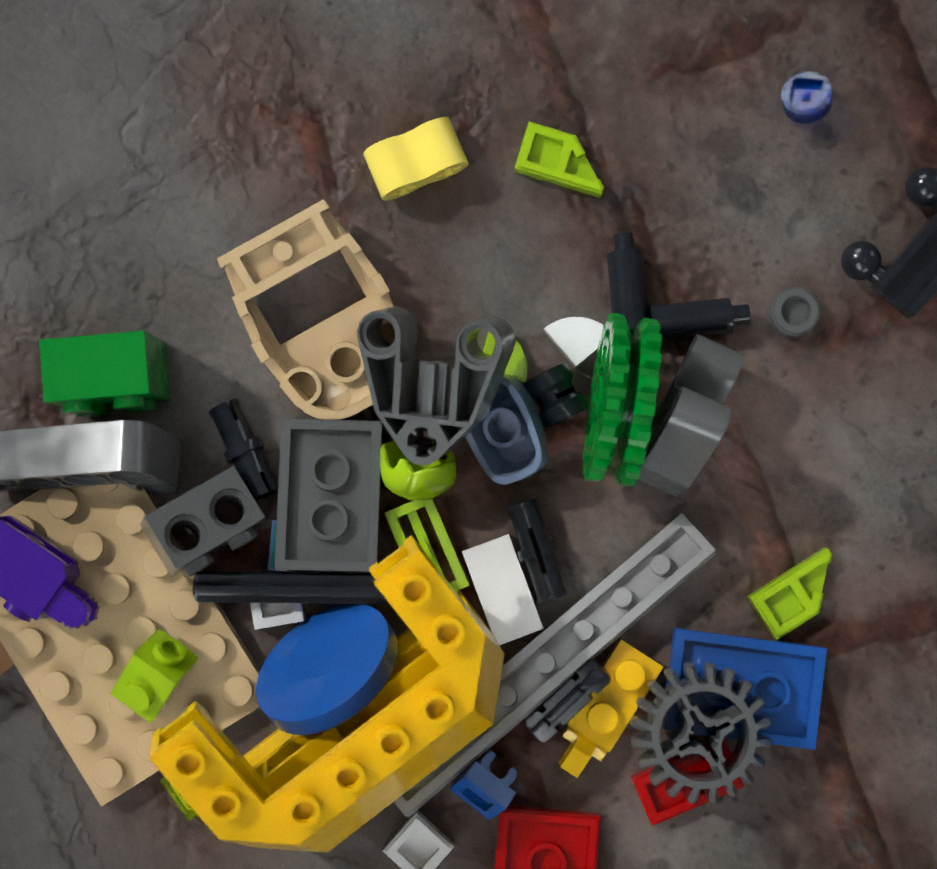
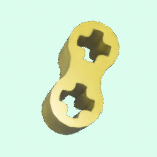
M449 117L430 120L404 134L381 140L368 147L363 153L379 194L384 201L402 197L424 185L453 176L465 169L469 164Z

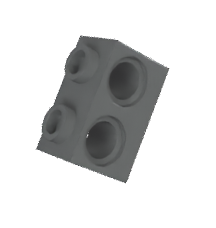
M232 466L144 516L140 526L171 577L183 570L188 577H191L215 562L211 555L213 552L227 544L232 551H235L259 536L254 528L258 527L266 517L236 468ZM220 502L233 504L239 512V522L232 525L220 522L214 512L215 505ZM177 527L188 528L196 537V547L188 551L177 549L170 541V531Z

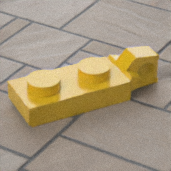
M620 638L602 664L611 676L610 683L599 694H596L594 691L591 693L593 699L567 723L568 726L562 734V737L571 743L558 763L562 769L576 778L579 777L591 756L602 761L607 751L610 752L638 708L636 704L637 698L646 696L649 691L647 684L651 680L655 681L663 669L661 664Z

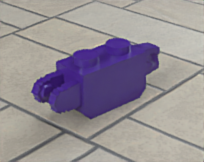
M0 516V596L6 600L3 604L4 608L12 615L27 622H30L32 618L37 621L52 617L59 623L63 622L64 626H69L70 629L74 627L77 629L82 625L87 626L90 622L98 619L97 615L100 608L97 605L98 602H95L94 597L90 598L87 592L74 584L80 576L78 561L13 516Z

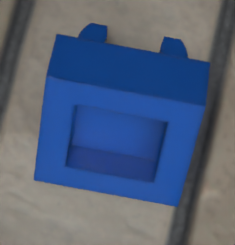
M492 751L460 773L449 789L488 820L504 811L516 794L509 786L514 782L517 770L512 767L503 774L501 779H498L489 769L490 763L496 756Z

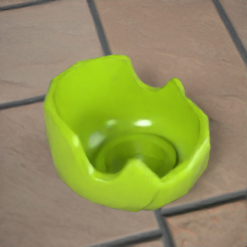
M395 441L381 445L379 463L381 478L385 487L392 493L408 500H430L449 490L454 485L457 474L453 452L448 453L446 460L440 458L429 465H418L412 463L404 456Z

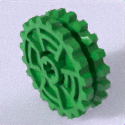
M610 313L606 318V324H604L602 329L601 341L599 340L597 358L594 362L593 378L589 391V407L586 412L582 461H584L582 469L584 480L600 482L611 464L612 472L618 485L634 486L636 479L640 476L641 464H644L647 443H649L651 437V424L655 416V401L660 381L658 375L662 353H660L662 334H660L661 325L657 319L643 318L637 324L630 337V329L625 315Z

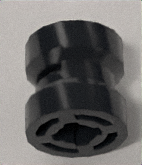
M567 362L548 369L523 383L532 399L536 400L540 407L539 416L545 429L589 407L583 393L577 392L572 384L574 375Z

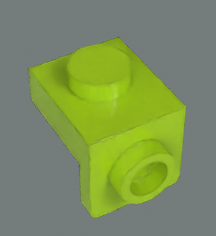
M158 629L134 652L110 694L152 724L165 708L181 680L198 661V656L181 642L163 630Z

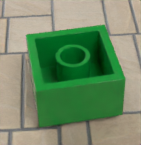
M145 330L39 339L43 399L45 403L60 406L62 414H76V417L105 416L109 406H114V409H126V413L157 411L156 402L171 401L167 344Z

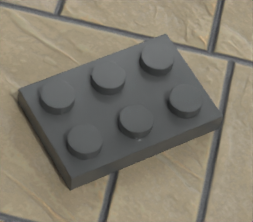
M281 419L274 570L370 573L369 567L378 562L381 495L379 463L383 437L382 421Z

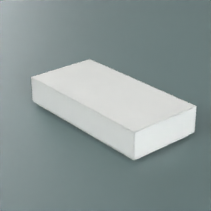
M509 534L462 551L490 630L499 645L544 629Z

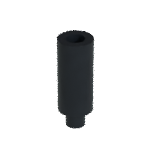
M624 232L613 235L615 251L607 253L611 313L625 315L630 333H632L643 318H648L643 251L634 249L633 233Z
M729 298L651 305L648 306V318L657 319L658 323H660V334H662L663 341L693 338L697 334L702 336L732 334L734 325L750 323V308L748 304L732 305Z

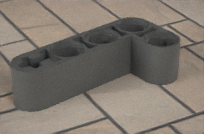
M135 420L0 431V492L124 484L138 491H143L144 488L147 493H175L179 491L182 440L151 423Z

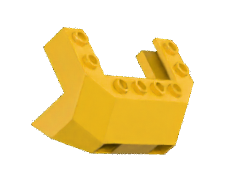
M412 535L403 541L404 544L383 561L380 563L376 562L369 567L371 575L375 578V581H373L375 586L409 628L397 637V660L388 681L378 695L355 716L336 727L315 734L293 735L277 729L246 754L242 755L199 703L194 701L181 716L164 729L161 727L152 734L148 758L219 840L256 848L328 853L494 724L504 652L492 632L463 593L452 588Z

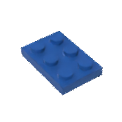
M673 627L668 668L674 670L679 680L684 678L683 664L685 662H692L694 664L698 677L701 676L704 663L706 661L712 662L716 666V680L721 671L726 667L734 670L736 674L733 686L738 681L746 679L753 685L751 692L746 698L758 695L765 702L762 709L753 715H766L771 720V726L757 731V734L767 736L771 739V744L816 749L827 648ZM705 691L690 694L693 702L701 711H711L718 707L725 710L733 706L727 697L718 693ZM676 702L669 708L661 724L663 730L674 731L680 723V713ZM690 711V715L695 723L691 729L697 735L710 736L705 730L711 731L712 727L707 728ZM735 723V730L728 733L724 738L738 740L740 723Z

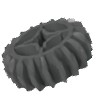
M708 661L704 663L700 677L697 676V670L692 662H685L683 664L684 678L680 680L672 668L665 669L664 675L670 684L663 689L658 682L651 680L647 685L656 695L654 701L652 702L645 697H638L636 700L638 707L648 712L647 717L633 716L630 720L632 727L646 731V733L636 735L630 739L634 749H648L637 758V763L641 769L655 766L649 776L651 783L657 786L668 779L666 792L672 798H675L681 792L684 785L685 797L692 804L697 802L701 789H704L705 796L710 803H717V788L722 786L730 797H736L738 792L733 781L740 777L744 783L748 785L753 784L754 778L746 768L750 763L758 768H763L766 764V761L759 754L755 753L756 748L766 749L771 747V739L762 734H757V731L771 726L770 718L766 715H753L765 705L764 700L758 695L746 698L751 692L753 685L748 680L743 679L733 686L736 672L728 667L721 671L717 680L716 666ZM705 691L718 693L727 697L733 706L725 710L718 707L711 711H701L693 702L690 694ZM676 702L680 713V723L674 731L667 734L668 740L660 744V728L663 718L669 708ZM690 711L707 728L712 727L711 731L705 730L710 735L706 741L711 752L694 736L689 737V734H696L691 729L695 723L690 715ZM739 722L740 733L737 745L732 754L725 759L721 749L722 741L728 733L735 730L734 724ZM692 753L700 754L708 762L711 769L689 771L677 767L667 759L676 754H679L681 758Z

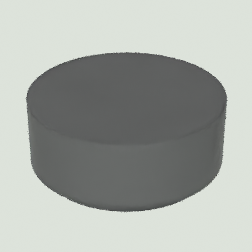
M789 287L779 292L771 300L767 311L768 321L773 330L781 336L787 338L801 337L812 331L819 322L820 304L815 295L809 290L802 287Z

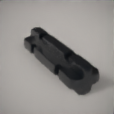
M594 659L588 660L577 671L579 675L577 679L574 676L568 679L544 702L543 705L546 707L544 710L538 708L527 718L526 726L535 739L537 738L541 742L549 741L560 730L557 726L559 723L563 726L566 725L593 699L591 695L593 691L599 694L610 683L611 676L602 664Z

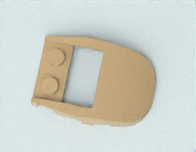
M323 199L218 257L217 261L220 268H225L235 295L232 299L252 342L251 346L260 362L265 363L280 382L282 390L304 413L323 420H340L351 417L373 405L358 343L357 329L359 322L372 311L394 306L389 295L390 290L381 274H378L349 232L346 233L329 211L330 207ZM340 250L366 297L280 345L255 302L254 297ZM384 319L380 326L381 335L384 340L392 344L395 339V329L392 323Z

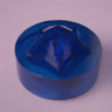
M802 72L787 80L781 91L782 107L785 115L792 121L802 124L813 123L825 117L830 111L833 102L832 87L828 79L816 72Z

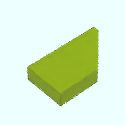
M528 122L514 172L601 198L604 186L594 173L577 136L537 123Z

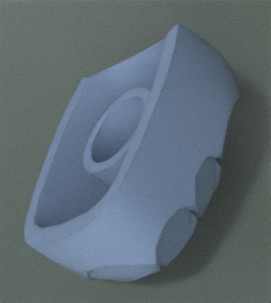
M504 374L488 415L469 433L466 439L486 474L494 482L507 485L530 477L543 469L549 461L546 436L532 397L515 377Z

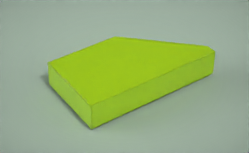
M822 548L747 596L773 639H780L820 613L824 594L822 593L827 567L832 557V553L828 548Z

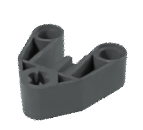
M398 306L372 311L359 322L357 336L374 411L407 459L418 465H429L452 452L488 415L515 346V333L508 322L496 316L485 317L464 326L459 332L456 341L455 367L452 368L449 410H447L450 363H444V361L440 360L419 361L417 406H415L418 356H416L417 322L408 310ZM384 319L392 323L395 329V339L392 344L384 340L381 335L380 326ZM481 329L488 330L495 339L496 347L492 355L484 353L478 346L477 337ZM428 429V437H424L423 431ZM430 438L436 439L437 445L432 447V440Z
M697 334L651 426V437L646 447V458L644 464H641L638 480L675 497H678L690 487L718 446L732 415V408L723 405V402L740 372L745 358L744 354Z

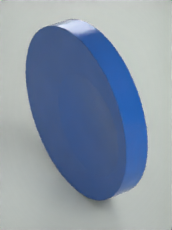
M342 604L312 615L288 632L277 643L263 663L256 683V699L259 707L275 727L293 735L315 734L342 724L365 708L388 681L398 655V641L393 629L378 610L365 604Z

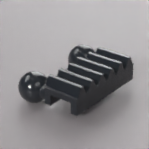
M921 167L913 171L906 181L905 191L912 203L921 207L933 206L936 212L924 222L923 227L910 238V242L897 253L894 260L886 267L882 266V257L879 249L868 241L851 243L841 255L842 270L849 278L857 281L868 280L872 283L870 287L907 319L914 317L937 291V169L933 167Z

